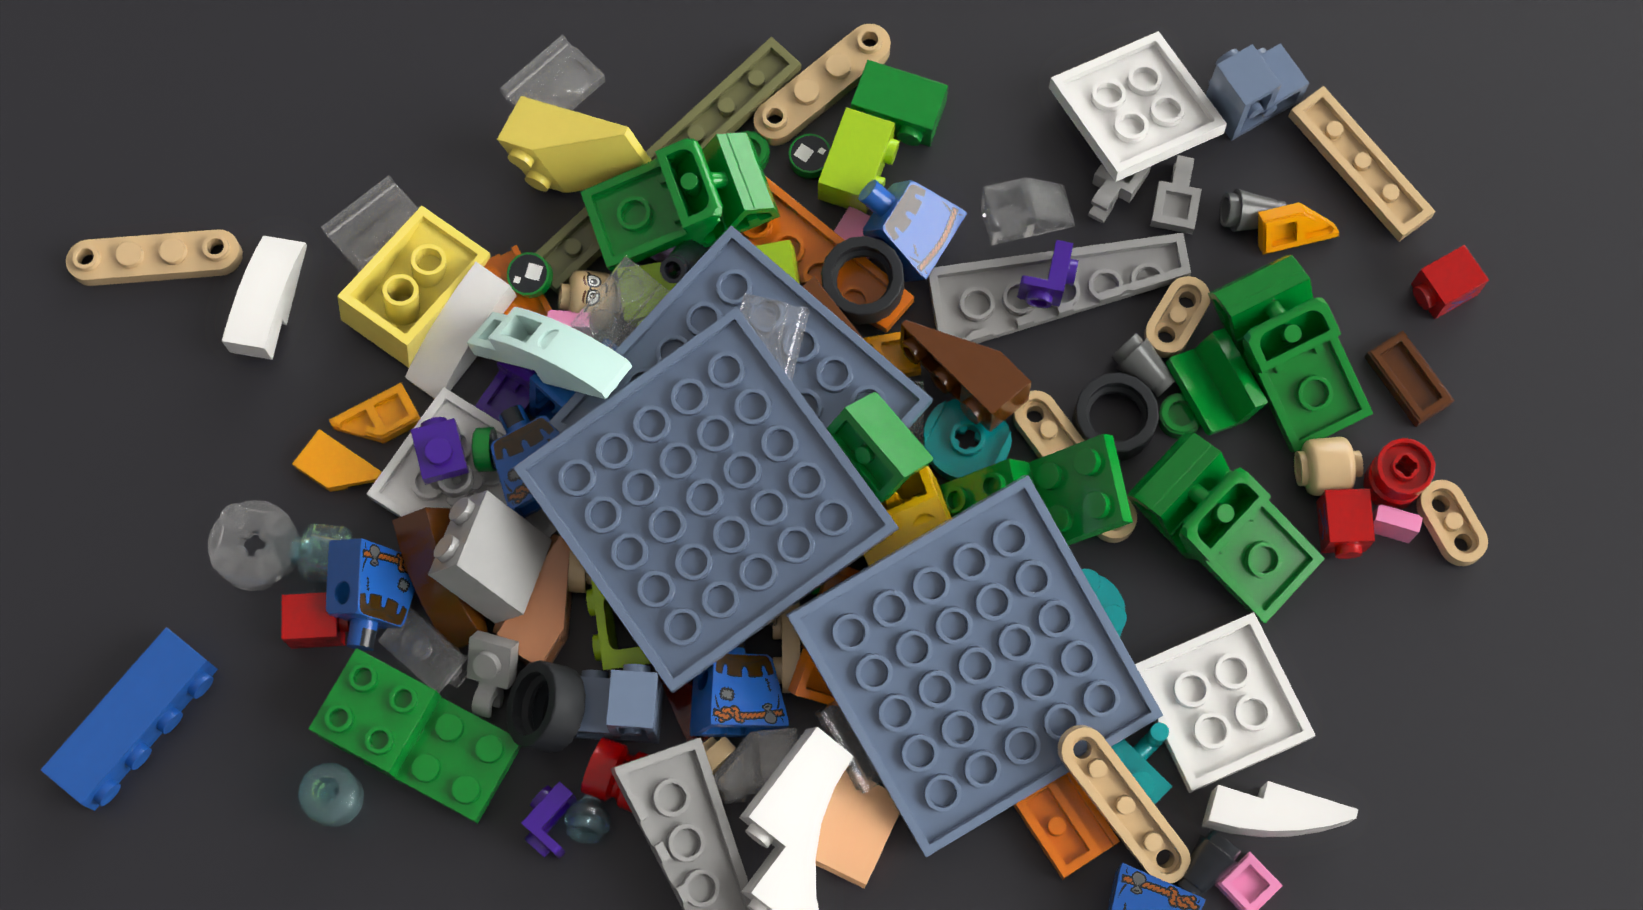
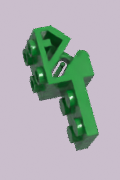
M747 133L716 134L703 149L695 139L685 138L655 151L657 159L580 191L606 267L612 273L691 239L702 244L705 248L710 247L731 225L738 232L743 233L780 217L753 142Z
M1285 255L1208 293L1223 327L1227 330L1250 372L1254 373L1290 452L1301 450L1303 444L1309 439L1325 438L1373 414L1338 338L1342 333L1329 305L1323 298H1313L1310 277L1293 255Z
M1185 432L1127 494V499L1185 558L1198 560L1250 614L1255 613L1260 623L1266 624L1325 559L1269 501L1271 495L1247 471L1241 467L1231 471L1222 452L1194 432Z
M1108 434L1098 435L1031 462L1006 459L940 485L952 518L1020 477L1029 475L1067 545L1133 523L1114 437Z
M358 648L355 649L308 728L313 734L338 749L363 760L364 764L400 784L414 789L476 824L482 818L522 747L513 741L508 732L442 698L431 687Z

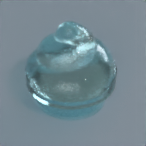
M586 795L567 809L564 817V823L567 826L566 833L570 838L581 843H598L602 840L603 834L609 831L611 824L610 814L600 800Z

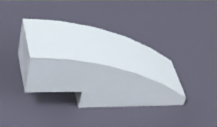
M269 236L262 237L245 270L223 334L222 342L230 353L273 360L281 325H287L307 248L305 242Z
M475 262L428 331L405 378L433 399L436 398L443 387L451 391L477 357L468 346V340L492 312L503 314L517 297L512 287L478 262Z
M1267 781L1260 787L1258 797L1217 785L1210 793L1202 827L1238 835L1291 837L1322 832L1346 825L1356 819L1358 809Z

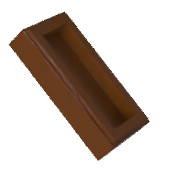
M1403 330L1367 352L1364 357L1415 427L1449 407L1455 401Z

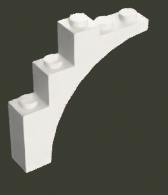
M818 727L809 728L804 731L739 817L749 825L745 832L754 841L765 848H768L771 844L775 846L741 891L751 900L747 906L750 910H819L816 899L815 859L821 823L833 790L852 760L853 755Z

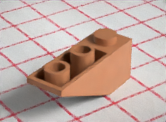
M553 534L550 538L552 539L551 545L524 615L495 623L493 633L497 636L519 641L518 661L525 665L539 660L553 663L569 636L572 592H569L568 586L570 548L561 535Z

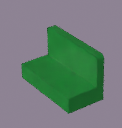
M1225 328L1212 332L1195 349L1172 356L1166 361L1168 369L1207 435H1213L1247 422L1268 403Z
M876 392L845 407L826 428L881 503L889 499L910 476L927 467L933 461L931 454Z

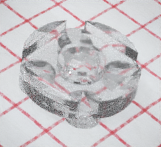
M261 500L244 501L240 504L234 503L226 506L214 523L208 539V554L212 567L231 585L249 591L267 589L273 586L271 583L278 581L283 575L286 577L296 566L301 551V539L292 519L277 505ZM253 535H259V539L266 543L265 548L257 549L254 556H248V549L244 547L245 541L251 539Z

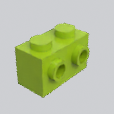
M846 107L818 180V199L847 209L852 207L867 214L869 208L860 202L858 197L862 189L872 180H876L882 186H885L886 178L881 177L885 163L893 164L900 143L899 140L894 139L895 123Z

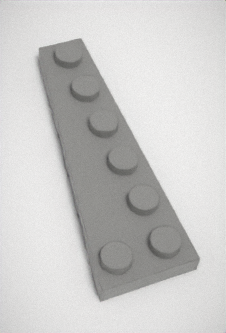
M1177 233L1073 248L1071 259L1079 260L1073 286L1065 284L1060 307L1051 305L1049 308H1037L1027 304L1024 299L1017 297L1023 275L1048 279L1053 251L934 267L927 279L936 330L978 344L1170 285L1180 277L1190 276L1191 269L1184 234Z
M701 737L611 768L613 777L682 909L750 910L747 906L751 900L741 892L747 885L748 879Z

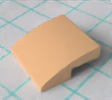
M845 769L833 790L821 823L815 859L816 866L865 889L900 815L884 787Z

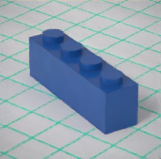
M166 627L41 768V771L81 805L94 811L99 805L105 806L119 792L121 787L119 782L131 769L136 770L146 762L152 752L150 747L162 733L167 734L178 725L183 717L181 711L193 698L201 697L210 688L214 680L212 676L218 669Z

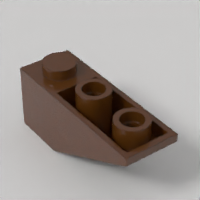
M908 320L901 323L900 347L904 355L912 363H920L930 373L932 382L942 393L948 394L950 392L961 403L960 407L965 416L974 424L981 423L991 432L1029 400L1032 381L1001 351Z

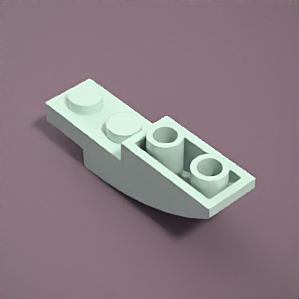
M514 307L508 315L492 312L467 342L476 356L535 370L541 381L545 384L606 399L616 389L619 382L632 367L629 360L592 337L550 317L519 307Z

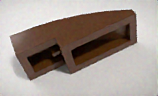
M425 507L392 521L407 572L422 606L449 650H458L469 646V637L477 630L488 633L484 615L428 575L435 559L433 555L434 549L444 537L450 522V508Z

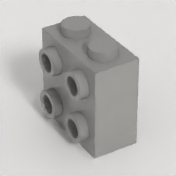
M488 490L459 499L449 513L450 522L445 535L434 549L433 555L435 559L428 575L493 623L524 615L552 539Z

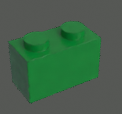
M867 60L851 102V109L894 122V136L907 145L918 146L922 144L930 147L946 105L948 85Z

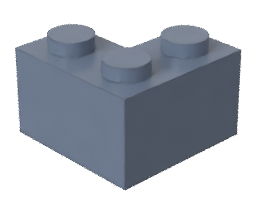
M1281 43L1269 50L1265 48L1257 50L1252 44L1241 51L1232 49L1216 61V67L1212 78L1209 80L1206 96L1227 123L1225 133L1232 141L1301 102L1309 82Z
M624 664L623 670H611L610 678L609 673L605 671L582 670L580 677L583 680L586 694L585 712L580 729L574 738L600 740L602 737H606L614 741L659 744L664 689L658 673L651 672V667L643 664Z

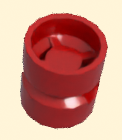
M1400 438L1392 440L1385 445L1377 457L1370 463L1364 474L1363 485L1365 489L1370 488L1372 502L1378 506L1382 504L1399 510L1407 508L1415 502L1430 485L1435 476L1436 464L1432 453L1425 445L1414 439Z
M602 737L588 763L581 785V792L604 802L613 797L616 799L619 808L632 813L613 777L611 768L649 754L639 751L634 755H630L627 745Z

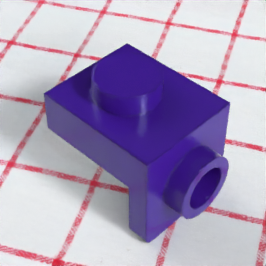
M1056 240L1048 279L1023 275L1017 297L1024 299L1027 304L1037 308H1049L1051 305L1060 307L1065 284L1073 286L1079 260L1071 259L1074 243Z
M498 361L496 364L499 372L475 407L500 422L499 415L512 406L522 405L526 414L529 412L530 377L536 372L535 370Z
M435 417L422 422L421 427L411 429L421 476L425 485L469 473L461 442V432L455 418L447 420L445 417Z
M560 781L553 789L547 785L534 797L530 803V807L533 810L521 822L530 832L524 840L544 858L550 851L559 859L566 853L547 833L577 801L574 794Z

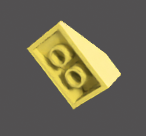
M520 96L497 138L509 154L508 160L519 167L526 175L525 181L535 189L547 192L549 188L563 193L583 191L652 161L629 127L524 96Z
M421 205L337 296L341 320L409 368L428 331L459 283L475 262L484 267L491 257L490 252Z

